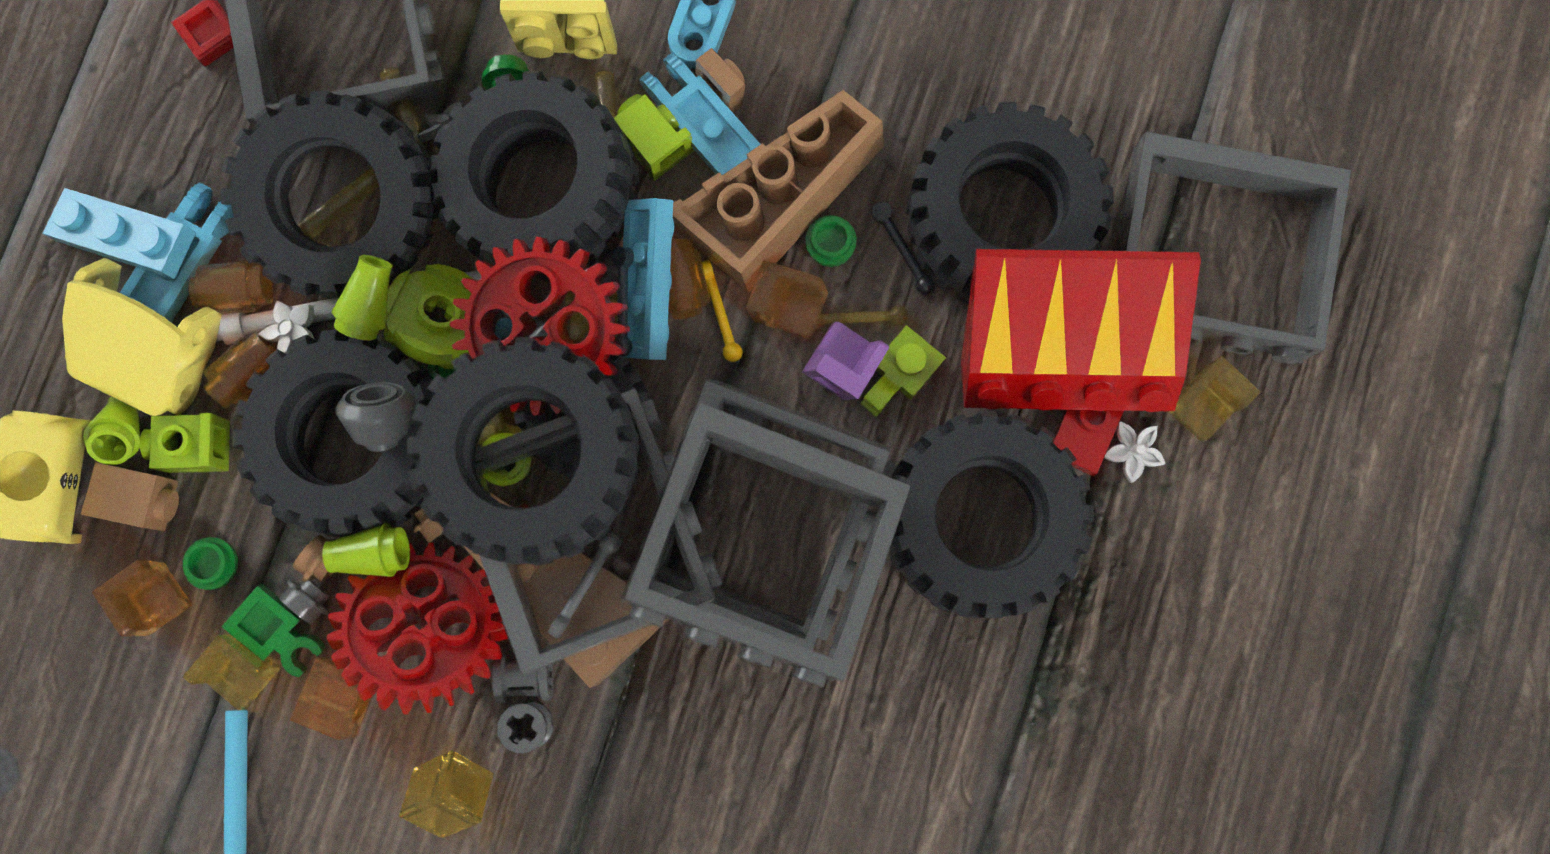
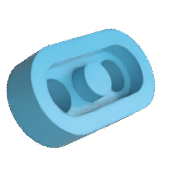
M680 0L668 32L670 53L681 59L691 69H696V59L710 48L718 53L734 11L736 0H720L713 6L704 4L703 0ZM694 39L703 43L700 49L694 51L685 47L687 42Z

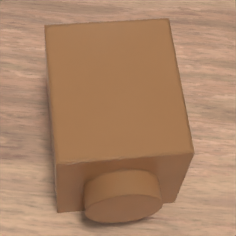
M95 462L81 515L141 528L165 531L168 521L172 520L178 508L179 495L176 489L179 481Z

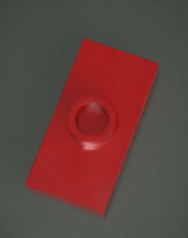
M1065 410L1052 442L1060 450L1066 447L1070 449L1077 458L1076 461L1071 463L1072 467L1094 476L1099 471L1124 411Z

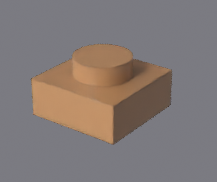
M710 48L696 59L695 76L700 75L734 113L743 105L745 91L743 74L735 63L729 59L723 61Z

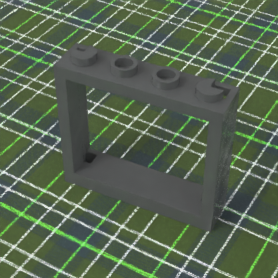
M225 0L246 120L255 127L257 125L253 118L255 114L265 107L276 109L281 106L278 103L260 0ZM402 0L416 74L332 91V93L357 97L386 111L441 100L437 82L443 81L445 75L438 51H431L428 35L435 33V24L429 4H422L421 0Z
M1146 132L1133 149L1116 251H1137L1150 171L1314 202L1294 334L1194 315L1190 345H1197L1202 340L1221 343V350L1233 354H1251L1253 350L1272 353L1274 361L1286 364H1302L1304 360L1324 351L1351 170Z
M713 378L706 380L698 403L700 402L720 411H723L725 403L866 457L868 460L865 468L891 478L896 463L887 460L890 454V447ZM703 440L682 495L681 505L687 503L710 445L707 441ZM852 499L805 621L719 587L713 588L717 600L701 605L699 608L813 650L816 639L819 638L826 641L830 630H832L838 612L829 609L836 589L846 593L857 562L848 559L855 540L863 543L866 542L876 513L868 510V504ZM670 527L648 589L673 598L693 590L694 586L690 576L664 566L675 537Z
M632 389L622 393L621 396L633 417L632 421L638 434L640 447L660 496L674 460L672 450L661 453L654 433L663 430V426L652 399L642 403L636 389ZM567 415L476 449V474L483 488L490 494L483 474L579 438L573 422ZM689 501L682 505L679 503L671 528L694 589L673 598L699 607L717 600L713 588L721 585L722 581L711 553L701 556L693 536L703 531L692 502ZM480 556L522 673L533 672L651 625L643 620L627 615L546 647L517 566Z
M699 402L691 412L620 602L632 606L629 616L643 620L645 623L662 628L664 620L668 619L687 626L683 636L698 643L716 648L719 639L740 646L737 656L749 662L770 668L773 659L791 665L794 667L791 677L822 688L826 679L844 681L910 485ZM703 440L878 508L828 656L648 589Z

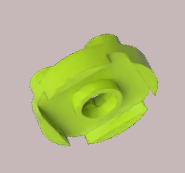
M440 264L426 265L425 271H416L409 274L410 270H407L395 278L388 289L386 327L384 328L386 341L399 348L400 351L414 360L430 365H440L446 369H455L451 362L465 352L469 354V351L454 350L452 348V344L465 338L463 330L450 327L451 321L465 317V311L455 306L452 302L453 299H469L471 292L464 287L461 280L463 278H473L456 268ZM436 306L446 310L444 317L449 321L435 322L429 319L424 310L433 312Z

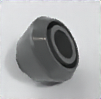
M389 382L369 383L347 391L338 403L336 413L355 443L364 445L370 451H385L396 447L399 444V440L407 435L415 400L413 395L399 384Z

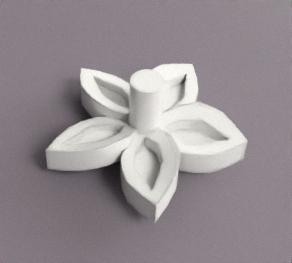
M276 301L273 317L277 324L266 327L258 334L269 341H278L277 349L289 354L294 350L291 345L292 340L304 335L314 339L312 333L307 329L314 319V306L303 304L293 309L287 304Z
M1119 421L1116 432L1121 444L1108 448L1104 458L1112 462H1123V473L1130 483H1133L1141 476L1145 466L1154 467L1165 464L1162 454L1155 448H1149L1157 437L1158 426L1144 428L1136 435L1131 426Z

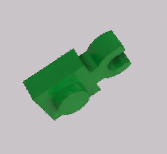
M263 583L252 591L221 626L263 661L274 650L281 655L283 668L295 677H300L308 669L297 660V648L305 647L316 656H319L326 648L322 640L317 636L306 633L299 634L293 629L302 618L289 609L279 599V596Z

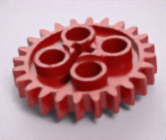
M536 237L531 252L525 240L515 239L513 240V256L504 248L495 247L492 250L496 265L493 266L486 261L477 260L475 266L482 276L480 280L468 278L461 280V283L471 292L469 299H453L452 302L455 306L465 311L463 319H456L450 322V327L463 330L465 338L452 344L454 350H468L470 356L475 358L484 354L482 344L500 340L504 346L515 345L517 337L527 338L536 330L537 325L533 320L534 317L550 316L563 302L566 294L572 291L575 294V299L545 322L543 328L548 335L533 336L531 338H535L540 345L548 346L551 341L568 346L573 354L579 357L585 355L598 365L603 374H617L618 370L608 358L610 355L626 354L627 349L615 343L614 339L615 335L629 332L630 327L615 323V315L622 313L628 307L627 304L611 303L609 297L618 290L620 285L617 282L601 284L599 280L604 275L607 267L604 264L598 263L587 269L586 265L590 254L587 250L579 249L569 258V242L558 240L550 253L547 238ZM540 273L548 276L552 287L549 297L542 303L537 302L533 298L530 290L532 280ZM502 310L512 320V331L505 340H501L495 335L492 326L493 319ZM577 312L583 314L589 322L588 336L580 343L572 340L567 331L569 319ZM528 401L510 406L511 412L522 411ZM530 401L533 416L543 415L547 408V403ZM551 405L555 414L563 412L557 407Z
M410 543V559L405 570L397 571L393 577L368 575L365 579L350 575L347 579L354 591L353 594H336L335 598L339 607L344 611L333 612L328 615L332 627L337 630L327 635L331 648L337 650L331 655V658L337 669H344L341 676L348 687L358 684L356 690L363 701L368 700L377 693L376 701L380 709L385 711L396 698L403 714L408 715L414 700H421L425 711L432 713L434 697L442 696L450 707L453 706L454 689L460 687L472 695L475 691L470 678L474 674L489 679L491 674L485 659L501 660L500 646L494 641L505 640L508 634L505 625L500 623L503 619L484 569L476 572V562L471 555L458 563L457 552L453 546H450L443 556L439 557L437 556L434 543H428L423 555H416ZM422 587H437L427 597L419 598L414 596ZM455 597L459 599L457 601H449ZM380 618L392 619L391 623L381 630H369L371 624ZM463 622L469 624V627L459 635L451 636L445 634V631L455 623ZM419 623L423 628L419 630L414 625ZM387 651L386 655L378 656L379 652ZM420 655L425 657L423 662L413 669L405 670L400 668L401 663L410 656Z

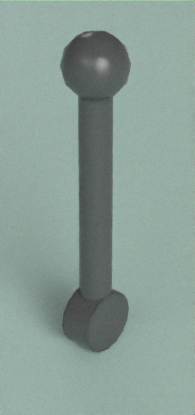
M610 531L599 541L600 549L563 610L552 623L548 631L550 635L557 639L560 638L610 553H614L620 548L621 538L616 532Z

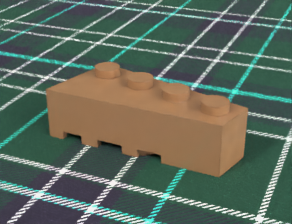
M844 90L788 126V132L767 146L762 143L747 153L746 160L725 174L721 175L719 172L702 183L703 188L683 202L681 199H678L673 203L675 231L748 293L884 147L882 120Z
M490 492L491 496L497 501L513 506L498 495ZM464 547L484 569L480 556ZM582 552L571 558L562 557L553 560L552 564L537 566L532 564L516 565L540 632L551 645L629 615L632 606L620 602L627 581L602 566L570 618L565 631L557 639L550 635L548 631L556 617L563 610L593 558ZM650 625L564 660L589 688L598 686L661 627Z

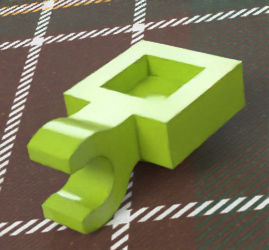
M906 325L891 342L888 351L876 369V372L882 378L865 395L861 405L877 417L898 391L912 400L945 361L946 357Z

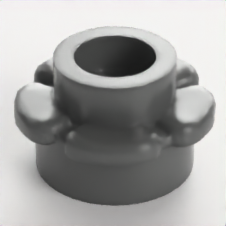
M292 579L286 581L289 587L279 599L295 614L311 625L322 613L326 616L329 614V610L324 603L330 596L313 581H301L299 584Z

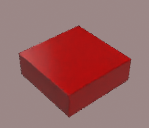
M203 0L171 22L197 60L204 67L234 48L228 13L218 0Z

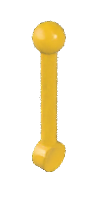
M710 259L700 262L725 343L722 350L723 357L729 362H736L742 357L743 351L741 346L734 341Z

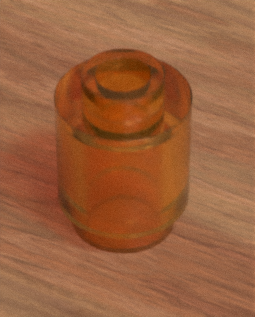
M673 239L671 242L670 264L672 284L669 290L668 313H671L673 319H688L702 313V307L709 303L710 296L700 252L694 249L693 242L689 239Z
M247 260L200 265L196 270L195 277H191L189 280V295L192 304L196 308L209 307L222 315L260 311L263 305L272 304L274 285L271 280L262 275L264 267L261 264L249 263Z
M253 332L247 339L240 337L203 371L209 380L204 385V389L225 408H228L231 404L237 406L238 400L248 402L253 389L246 386V383L254 372L262 376L270 368L265 359L275 352L276 349L256 332Z

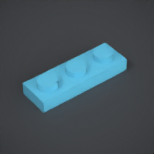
M64 188L42 234L57 242L175 279L196 232L184 224Z
M658 198L629 200L624 212L623 247L632 249L634 253V261L628 268V326L630 327L628 338L632 341L633 349L624 358L666 360L667 342L669 339V290L672 284L670 264L671 242L674 233L673 200Z

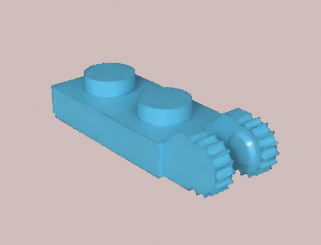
M671 53L663 59L668 73L683 88L673 97L650 72H647L639 79L640 84L657 106L664 104L679 123L678 131L684 127L688 129L692 135V148L715 175L719 172L721 175L725 174L746 160L747 153L761 145L700 75L696 77L681 59Z
M202 183L191 187L174 213L170 212L166 218L184 224L196 232L175 279L136 267L120 292L151 308L171 323L221 244L220 238L229 233L225 220L234 217L231 205L221 204L220 201L215 206L214 211L210 213L202 228L193 224L203 217L206 208L212 201L213 191Z

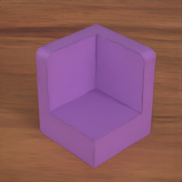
M834 322L830 325L802 373L843 400L859 399L888 351L889 346L881 340L869 342L842 323Z

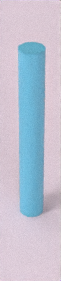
M248 710L225 711L224 854H246Z

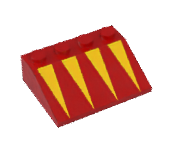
M976 249L961 356L964 408L1175 411L1187 372L1201 263L1199 252Z

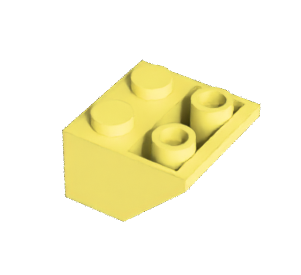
M500 0V12L518 52H524L526 55L535 58L551 57L554 53H574L576 56L584 59H598L603 57L604 54H617V42L607 4L604 0Z

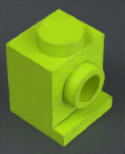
M636 94L619 107L617 116L614 119L628 139L635 158L654 181L694 152L691 133L686 127L678 131L679 123L664 104L656 108L646 94L643 96Z
M212 413L151 416V429H144L141 433L140 452L145 460H150L149 469L165 473L229 471L230 420ZM178 433H181L183 436V443L180 448H178Z

